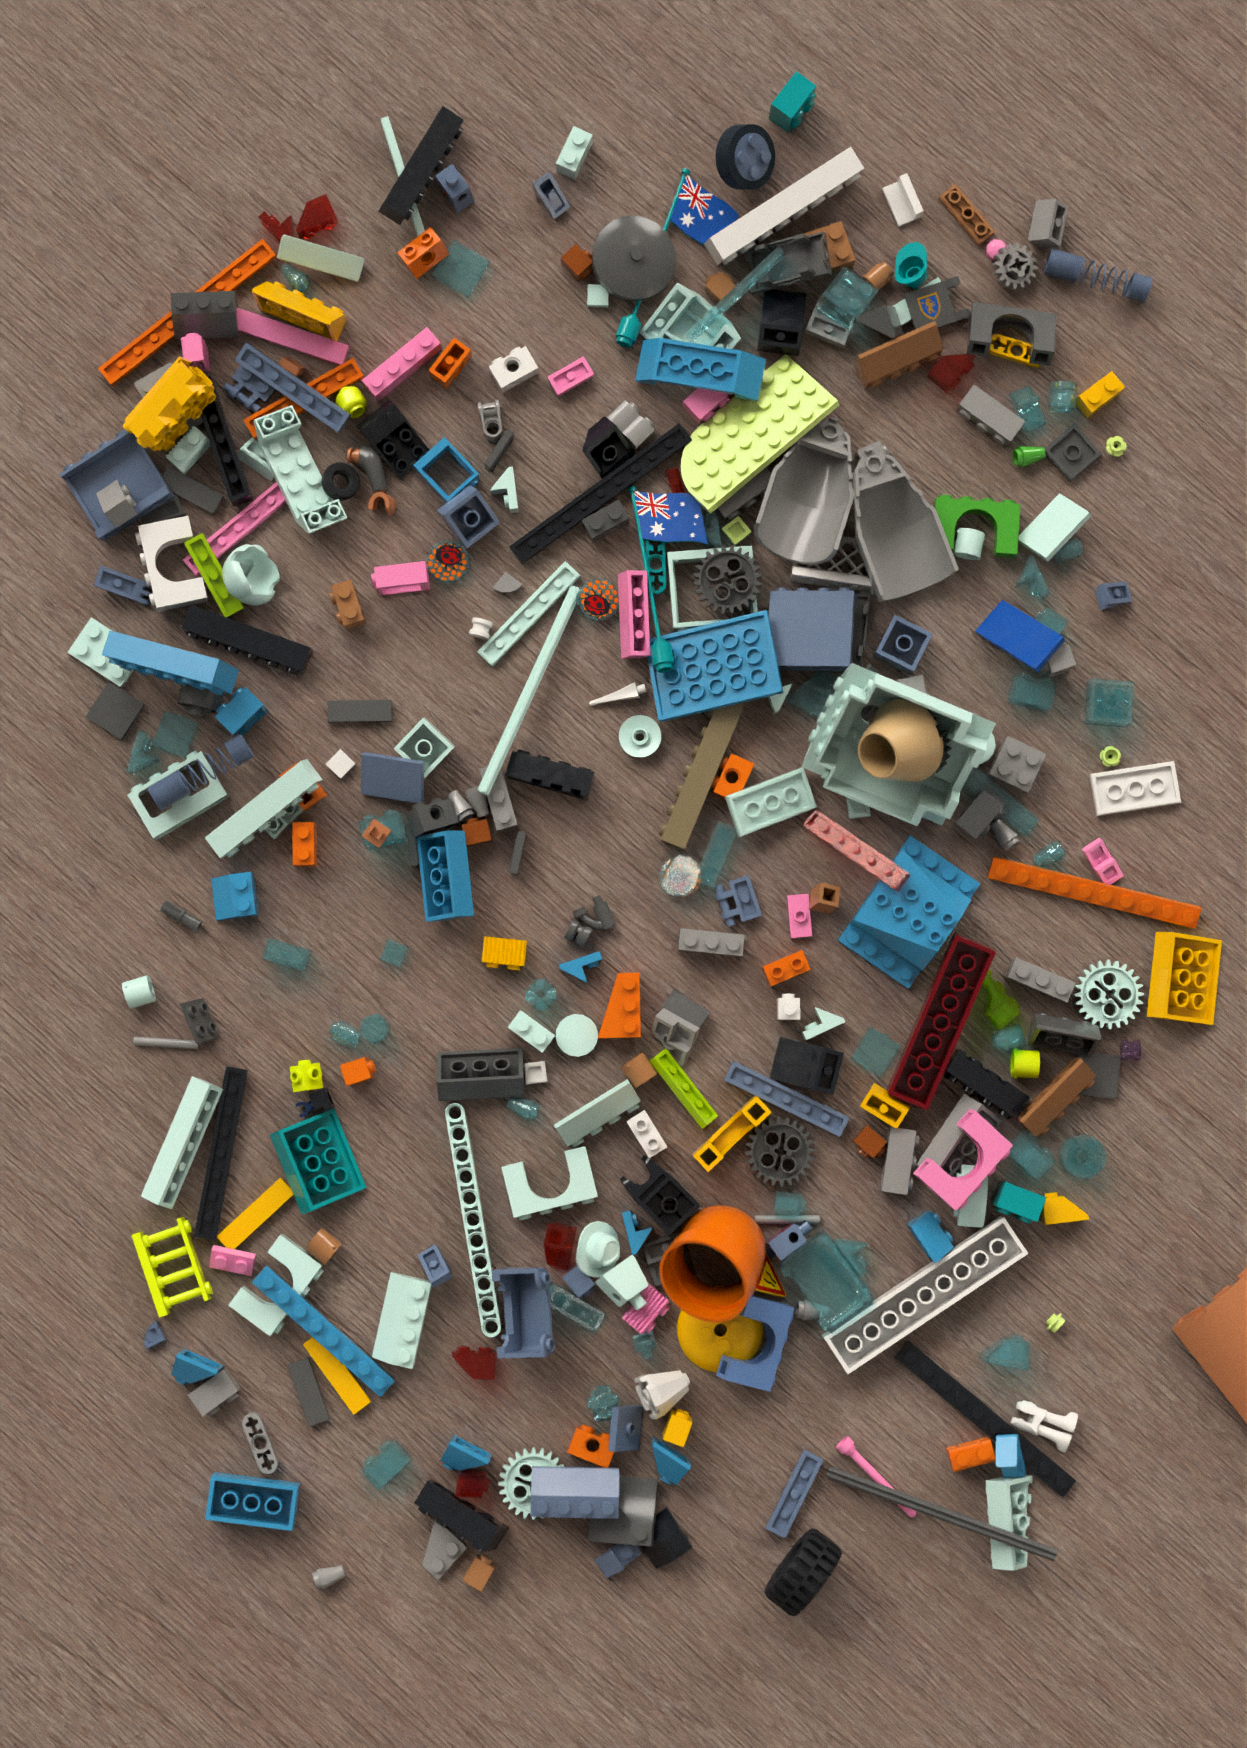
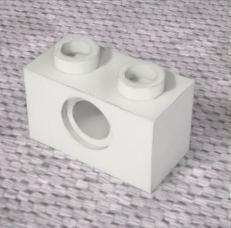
M526 346L523 348L517 347L509 353V356L505 358L499 357L491 362L492 365L489 366L490 373L502 393L539 373L538 366ZM511 364H516L519 367L515 372H510L507 368Z
M645 1110L626 1121L649 1158L667 1148V1145Z

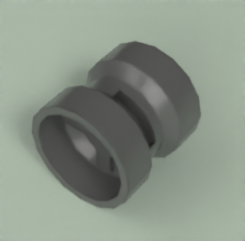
M573 919L564 938L569 941L574 940L577 942V945L584 947L593 929L588 926L583 927L580 925V922Z

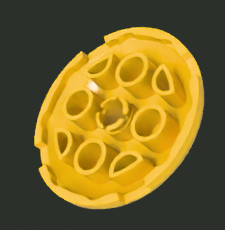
M681 1310L677 1321V1336L681 1349L692 1363L704 1370L717 1372L722 1355L741 1360H749L754 1357L762 1341L763 1324L758 1320L746 1318L739 1314L725 1322H706L696 1319ZM716 1325H725L726 1332L723 1335H717L714 1332Z

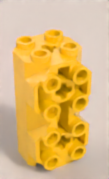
M179 356L124 419L123 428L130 434H134L138 438L136 440L138 444L145 449L149 447L153 451L170 450L175 445L177 438L187 432L189 428L186 424L187 419L192 418L195 420L199 418L206 405L212 403L216 398L212 381L197 366L195 368L189 366L191 362L186 358Z

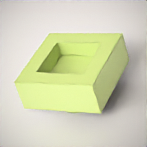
M739 516L722 528L723 533L734 546L751 534V530Z

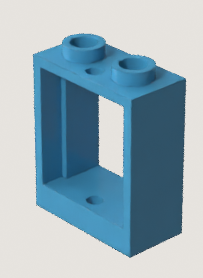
M445 437L413 465L415 471L445 503L469 485L475 488L480 479L479 473ZM447 451L470 475L449 496L425 472Z

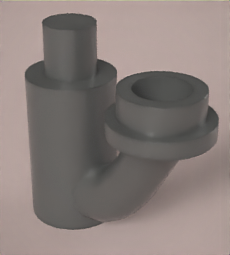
M600 895L592 898L595 904L593 910L597 916V921L585 915L588 911L584 907L573 911V919L578 918L596 930L605 931L617 925L607 902H603Z

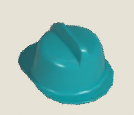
M914 242L902 247L896 255L895 279L898 283L917 290L928 277L927 251L922 244Z

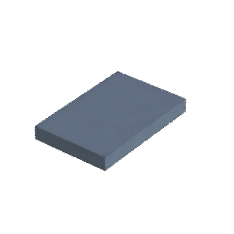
M363 752L361 754V794L414 803L423 802L424 761Z

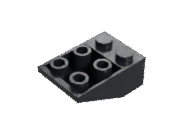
M774 289L764 292L757 351L799 356L806 293Z
M389 400L356 426L398 479H401L414 468L413 465L429 451V448L397 406Z
M780 1037L769 1078L834 1095L844 1053Z

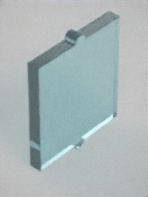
M165 711L152 746L165 750L167 754L173 753L185 758L198 723L184 718L183 715L178 716Z
M869 1027L850 1059L862 1065L864 1070L868 1069L881 1077L900 1044L888 1038L887 1034H881L872 1027Z

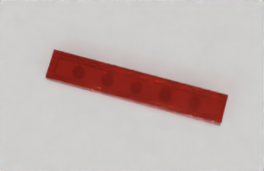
M814 809L802 824L805 829L896 892H899L911 876L909 872L817 809Z

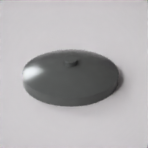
M624 216L613 220L602 229L593 245L592 266L598 281L609 293L623 300L642 301L656 296L669 283L675 270L676 255L670 237L661 226L644 217Z

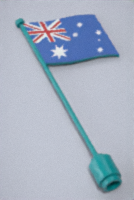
M683 168L681 171L683 175L663 229L666 232L671 221L685 235L705 246L704 243L710 237L735 222L738 218V213L726 202L703 189L689 177L690 170ZM641 301L636 302L632 315H627V317H622L615 337L617 338L616 343L622 347L631 348L632 344L636 342L642 326L639 318L636 317Z
M631 486L628 488V493H631L644 570L647 571V586L657 640L650 646L653 667L656 668V672L663 673L673 669L674 659L671 643L661 639L644 540L664 543L698 542L707 545L708 541L701 505L690 494H652L638 492L635 486Z

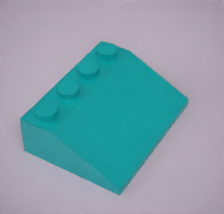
M334 1108L270 1134L302 1215L367 1188Z

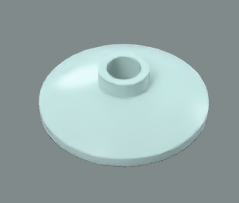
M644 715L632 716L622 724L619 731V742L627 754L638 758L647 757L658 749L661 742V731L658 724L652 718ZM642 734L644 736V739L642 741H638L636 739V735Z

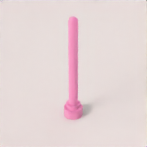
M846 1436L838 1443L836 1449L842 1455H849L876 1483L894 1489L855 1450L854 1441L849 1436ZM897 1504L909 1517L913 1518L916 1516L915 1510Z

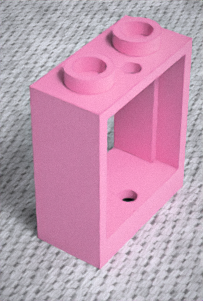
M425 561L374 567L375 573L371 574L372 586H374V590H378L380 596L431 590L428 567Z

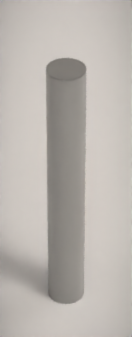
M134 1037L133 1045L199 1048V1044H196L195 1040Z
M755 1215V1222L757 1224H799L804 1220L808 1224H820V1215Z

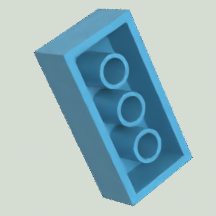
M443 831L416 837L426 922L448 921L474 916L465 831Z
M214 1472L210 1480L205 1520L292 1531L296 1523L301 1483Z

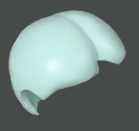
M245 544L236 548L226 559L222 570L223 581L227 591L240 602L253 606L262 605L270 601L275 594L273 588L280 581L276 564L268 558L267 552L259 545Z

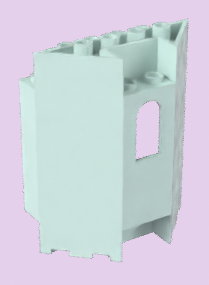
M851 663L845 672L837 678L833 687L836 691L834 695L828 696L825 703L827 709L825 713H820L816 723V730L813 729L808 739L811 743L801 767L821 775V778L824 779L823 788L900 820L918 826L923 817L943 825L945 819H950L959 803L960 791L972 768H977L986 752L987 740L996 723ZM900 698L923 706L933 718L937 717V724L943 723L940 729L948 731L944 735L945 738L951 740L946 744L951 747V750L947 752L950 755V758L946 760L947 764L938 773L920 782L883 779L869 774L862 766L858 756L859 742L869 724L861 716V710L865 706L874 705L880 707L888 701Z

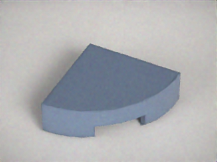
M158 1320L149 1326L145 1334L144 1345L146 1350L167 1340Z

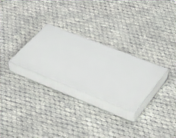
M1174 761L1089 775L1096 816L1181 803Z

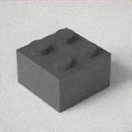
M985 785L958 817L956 823L975 839L979 835L984 837L991 828L992 824L990 822L993 819L997 821L1005 812L1006 808H1004L1006 801Z

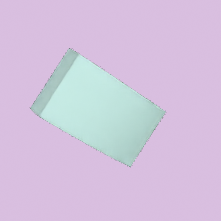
M299 804L294 807L290 805L285 809L287 813L278 820L274 818L269 822L271 826L265 831L273 839H276L303 812Z

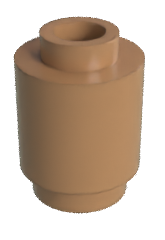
M885 262L876 264L862 277V286L869 293L871 291L877 293L891 280V276H893L892 269Z

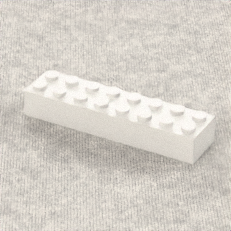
M849 147L710 237L704 243L706 249L716 265L723 263L725 266L738 256L737 253L739 251L743 254L756 245V240L760 243L773 234V229L779 231L791 222L790 218L796 220L808 211L807 207L815 208L826 199V195L830 198L844 188L843 184L847 187L861 177L860 172L864 167L852 147Z

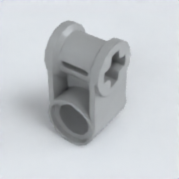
M499 400L487 404L478 403L480 420L486 440L491 443L499 442L503 436ZM492 427H496L499 430L496 434L488 433V430Z

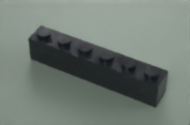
M442 106L378 212L398 225H401L404 219L409 220L414 212L411 208L414 203L418 205L424 195L421 190L424 186L426 188L429 187L434 179L431 176L434 170L438 172L444 162L441 160L443 154L448 156L454 146L451 144L453 138L457 140L461 135L463 128L460 126L464 119Z
M208 376L215 388L216 398L202 410L201 417L229 500L233 507L253 501V497L214 381L211 376Z
M190 605L182 629L187 632V637L195 640L201 637L206 639L207 644L218 647L219 644L226 646V650L234 654H238L239 651L246 654V658L258 661V659L265 660L266 665L273 668H278V666L285 667L286 672L296 676L298 673H305L313 652L311 647Z

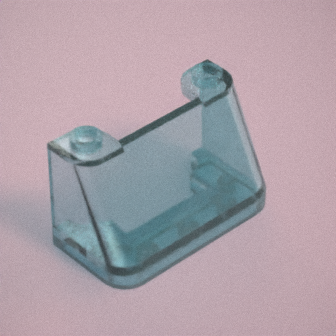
M823 1228L779 1262L781 1265L779 1269L786 1278L790 1276V1278L796 1281L818 1311L820 1326L825 1331L828 1329L831 1334L874 1303V1297Z

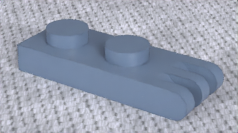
M100 566L93 585L94 587L147 606L150 601L142 599L143 595L149 597V594H152L145 591V588L152 590V587L147 586L145 581L104 566Z

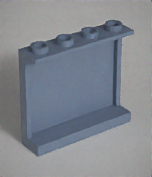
M125 429L120 431L112 441H105L100 444L99 449L95 452L83 455L78 463L66 466L63 469L64 472L59 474L61 478L65 479L95 528L96 536L104 542L174 497L147 450L136 441L138 438L134 434H130ZM116 480L122 486L127 485L132 493V498L137 504L134 506L137 515L118 528H115L106 517L96 493Z
M777 588L776 591H770L769 618L779 670L845 671L851 663L854 664L852 661L855 599H858V596L852 589L840 588L839 591H831L829 588H819L818 591H810L808 588H798L797 591H789L787 588Z

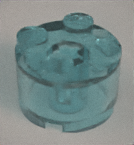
M1076 1134L1066 1138L1059 1149V1162L1062 1169L1068 1174L1079 1178H1091L1104 1167L1106 1152L1102 1144L1095 1137ZM1083 1150V1154H1086V1159H1082L1081 1162L1078 1154H1081Z

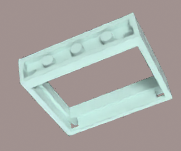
M740 546L742 548L741 554L744 555L749 552L748 559H752V546ZM734 547V551L737 552L740 547ZM713 549L667 552L673 631H682L727 620L679 623L674 564L700 562V558L707 560L706 552L708 551L713 555ZM754 594L755 602L749 601L750 614L758 612L757 598Z

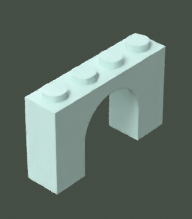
M586 1146L564 1151L570 1172V1183L566 1191L555 1198H543L532 1191L528 1183L523 1161L502 1166L513 1217H519V1220L531 1218V1213L540 1212V1215L552 1213V1208L560 1206L561 1210L574 1207L573 1203L581 1201L582 1205L595 1202L594 1198L598 1197Z
M284 1234L277 1238L267 1252L289 1269L293 1277V1289L303 1298L311 1289L308 1287L311 1281H317L324 1272L321 1269L323 1264ZM245 1286L240 1288L228 1305L269 1336L274 1332L276 1334L280 1332L285 1325L282 1321L288 1315L275 1303L262 1300Z

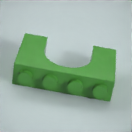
M940 495L939 498H935L933 507L937 511L952 551L954 549L957 520L966 514L976 513L986 517L994 528L993 557L1015 558L1017 555L1021 504H1015L1014 500L994 502V499L982 498L981 501H977L967 496L960 497V499H952L950 495Z

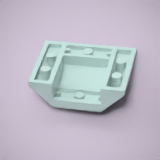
M676 283L639 332L646 339L664 338L733 349L741 339L733 324L701 295L679 283Z

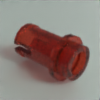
M678 467L666 470L665 478H668L672 493L685 492L680 477L681 471L678 470Z

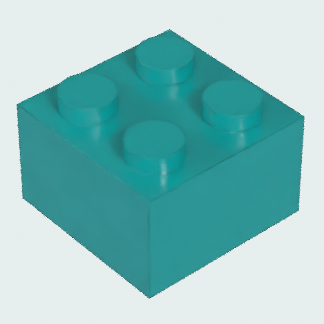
M796 71L771 103L769 120L787 133L792 128L796 130L803 120L801 118L805 112L809 113L815 104L814 100L817 96L815 94L816 85Z
M999 1180L991 1205L996 1206L995 1211L1008 1216L1012 1212L1016 1214L1015 1219L1031 1224L1032 1220L1038 1222L1046 1197Z

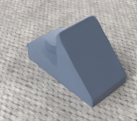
M551 172L546 173L532 183L535 196L542 201L551 218H557L571 207Z
M1127 581L1104 583L1098 585V589L1095 591L1101 610L1132 602Z
M436 1244L418 1254L426 1275L434 1288L453 1277L450 1266Z
M616 1543L594 1559V1561L606 1578L624 1570L625 1565L642 1554V1551L638 1545Z

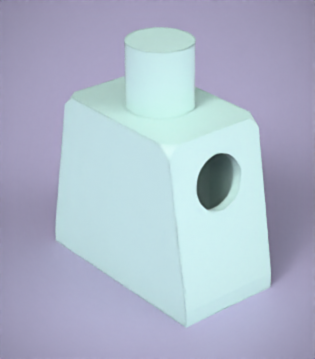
M633 1254L595 1282L619 1307L630 1301L635 1310L638 1311L647 1304L640 1292L648 1287V1282Z

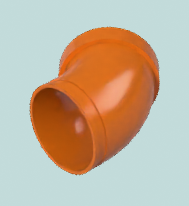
M710 1206L696 1212L688 1219L680 1235L672 1242L661 1258L659 1273L665 1292L677 1307L696 1319L706 1322H725L733 1319L751 1299L756 1288V1281L762 1271L766 1255L763 1233L752 1217L731 1206ZM698 1243L718 1250L735 1265L742 1280L723 1287H715L703 1283L693 1275L686 1263L684 1244Z

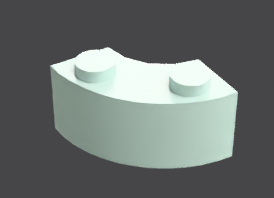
M961 1165L960 1173H956V1177L968 1174L975 1165ZM988 1176L983 1179L980 1189L970 1194L967 1198L968 1202L963 1208H958L956 1211L953 1210V1216L957 1217V1226L983 1228L987 1205Z

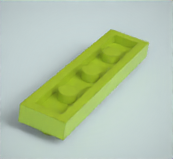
M203 533L184 542L224 617H229L244 609L241 602L227 591L222 576L223 569Z
M666 1048L650 1060V1063L701 1129L718 1117Z

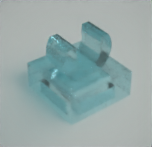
M653 1331L643 1333V1335L632 1336L635 1352H642L644 1359L652 1358L651 1349L657 1348Z

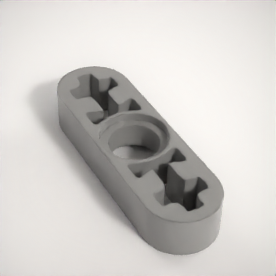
M250 1412L242 1420L244 1432L260 1471L265 1474L273 1473L279 1465L275 1449L261 1415L256 1412ZM249 1417H252L253 1420H258V1423L255 1425L257 1431L262 1429V1432L255 1434L253 1437L250 1434L255 1432L253 1426L247 1425V1422L250 1421ZM257 1437H263L266 1440L265 1448L258 1449L255 1446L254 1441ZM268 1449L271 1453L266 1454L267 1458L274 1461L271 1465L272 1469H269L268 1466H263V1463L266 1461L264 1455L259 1457L260 1453H264Z

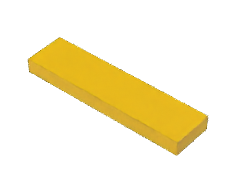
M280 1177L229 1224L217 1238L226 1248L236 1249L294 1195L289 1185Z
M312 1337L303 1344L353 1415L371 1402V1399L350 1370L316 1339Z

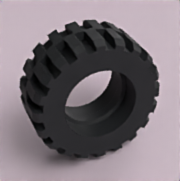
M809 1529L790 1549L789 1553L776 1568L765 1588L766 1597L788 1615H798L818 1594L834 1571L841 1558L842 1552L840 1547L817 1529Z

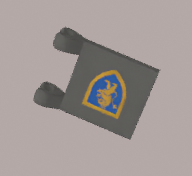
M958 276L904 294L915 329L933 321L936 322L939 328L965 320L971 316L969 309L954 313L947 289L957 287L960 284Z

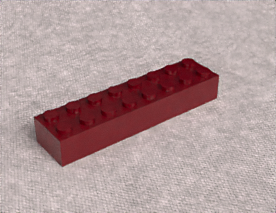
M955 932L953 933L886 1089L888 1094L928 1110L996 954L993 948Z

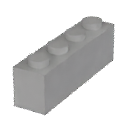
M963 1094L916 1165L919 1167L926 1158H929L948 1175L952 1176L963 1164L962 1159L965 1156L972 1155L976 1150L975 1143L956 1126L969 1109L975 1110L992 1126H999L1002 1120L984 1105Z

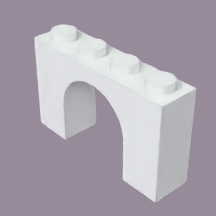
M184 516L139 525V532L135 533L137 545H142L144 552L140 553L142 566L147 565L148 573L144 574L146 584L151 586L153 594H149L151 606H156L157 612L207 602L202 577L174 582L165 579L156 568L157 557L163 549L171 545L184 543L193 538L189 517Z

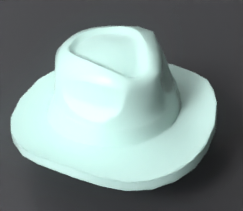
M595 1221L589 1223L580 1235L576 1263L579 1270L585 1275L601 1277L615 1267L620 1256V1245L617 1233L612 1226L606 1222Z

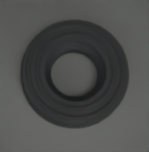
M337 462L326 468L322 475L321 484L329 497L345 501L357 493L360 486V478L352 466L343 462ZM335 475L345 476L348 480V487L344 489L338 488L333 482V477Z

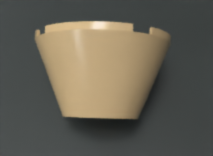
M900 698L882 704L874 713L858 745V756L862 766L869 774L877 778L904 782H920L929 778L937 771L943 758V738L939 737L936 729L937 722L923 706Z

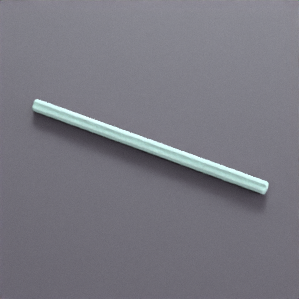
M570 586L479 784L477 790L481 794L489 795L579 599L581 590L578 587Z

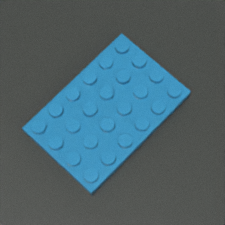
M767 610L662 635L661 639L671 643L674 659L671 671L656 672V668L653 667L651 651L650 656L647 657L658 721L660 722L784 693ZM657 637L650 638V646L657 640Z

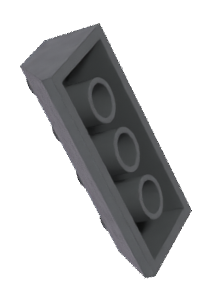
M523 1048L437 1052L438 1100L525 1096Z

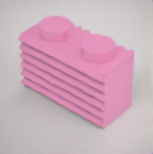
M189 333L186 337H182L183 358L191 362L189 366L194 368L197 366L202 372L209 371L211 369L208 358L209 352L202 336L198 333Z
M650 1283L641 1293L647 1304L638 1311L631 1305L622 1316V1319L641 1335L645 1331L650 1333L656 1325L654 1320L657 1316H663L670 1308L668 1305L670 1300Z

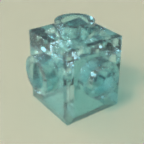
M547 979L534 980V984H530V989H526V1002H530L531 1006H535V1010H546L548 1005H553L552 1000H556V987L552 988V984L547 983ZM539 990H543L545 992V996L543 998L537 997V992Z
M611 1385L589 1388L591 1397L587 1398L588 1410H593L595 1422L611 1420L612 1408L619 1406L617 1393H612Z

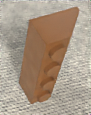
M933 321L858 355L854 367L864 389L868 387L874 389L882 385V381L888 378L894 380L902 375L901 372L906 370L911 372L921 367V363L926 361L932 363L940 358L939 355L943 351V346L936 322Z
M1074 1057L1023 1109L1016 1120L1034 1137L1038 1135L1042 1137L1050 1129L1048 1125L1053 1120L1058 1121L1064 1115L1063 1109L1068 1104L1072 1106L1080 1098L1078 1094L1083 1089L1088 1090L1095 1083L1093 1079L1096 1075L1081 1058Z

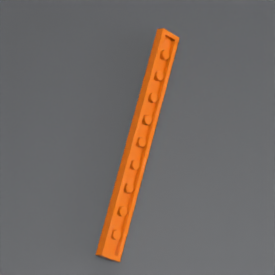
M262 239L196 292L235 291L277 256ZM171 311L98 368L112 387L174 339Z
M995 856L992 858L988 872L989 879L1196 929L1201 913L1200 906Z

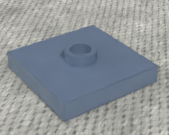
M642 1405L616 1406L612 1408L609 1451L620 1452L639 1449Z

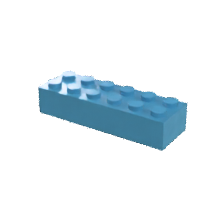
M109 631L102 652L103 656L109 658V663L117 665L124 670L132 671L133 669L146 676L150 674L155 675L156 678L167 681L170 679L174 683L186 686V684L192 685L191 687L202 691L207 689L211 693L221 696L223 692L232 694L239 669L220 659L114 631Z

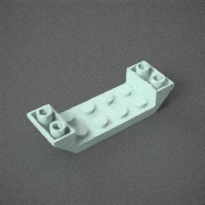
M291 405L254 419L253 422L259 447L295 521L308 534L346 520L347 516L339 499L333 501L323 490L321 484L322 476L299 431L301 422L293 406Z

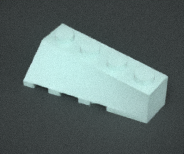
M1033 1475L1012 1478L997 1477L986 1480L987 1513L990 1525L1028 1538L1025 1536L1028 1525L1030 1526V1517L1027 1516V1503H1031L1032 1495L1028 1494L1029 1483H1032ZM990 1538L993 1569L1015 1571L1027 1567L1028 1552Z

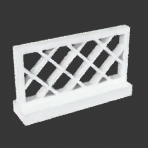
M841 537L838 551L844 559L836 564L831 559L829 563L832 567L828 570L821 569L818 564H809L804 567L798 566L797 563L793 562L791 582L823 587L835 586L839 587V589L850 588L855 592L866 590L874 594L869 577L863 576L859 571L864 567V563L856 567L850 559L859 553L855 538ZM846 543L852 544L856 549L849 555L841 548ZM847 561L853 570L849 573H843L838 566Z

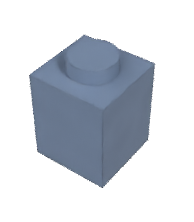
M577 1265L562 1276L578 1298L582 1295L585 1298L595 1290L593 1288L595 1281L590 1276L582 1273Z

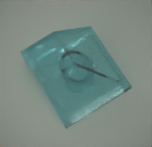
M1011 1334V1337L1004 1336L981 1352L979 1358L985 1363L1028 1370L1029 1342L1023 1340L1024 1336L1018 1334Z

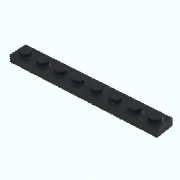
M226 1066L222 1085L223 1091L217 1111L194 1237L214 1241L217 1239L248 1070L229 1066Z

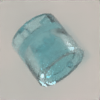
M1071 381L1051 382L1049 410L1059 413L1074 412L1076 410L1077 384Z
M377 1013V1015L367 1016L362 1021L360 1032L367 1041L375 1044L376 1042L384 1041L388 1037L390 1025L384 1017L380 1016V1013Z

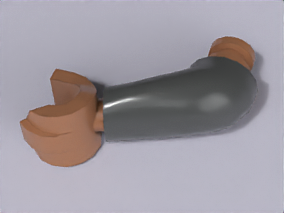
M365 445L361 449L357 448L356 450L350 447L347 452V462L353 463L354 461L355 464H359L361 469L365 470L372 491L375 492L370 498L368 509L377 511L379 501L384 499L385 511L388 515L392 516L396 511L397 503L391 495L386 494L388 488L383 465L378 453L373 448Z

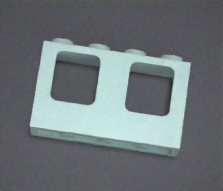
M194 751L186 756L187 760L182 763L175 762L168 767V771L163 774L160 772L154 774L149 778L150 781L144 785L140 783L131 788L132 792L127 794L153 839L158 840L230 797L218 777H216V780L212 779L203 769L209 780L208 787L192 796L187 795L185 798L179 799V801L172 804V808L155 818L149 815L139 797L148 792V787L151 784L170 775V773L172 774V772L174 773V771L176 772V770L180 772L186 770L187 764L191 767L197 763L196 759H199L214 777L211 765L202 751Z

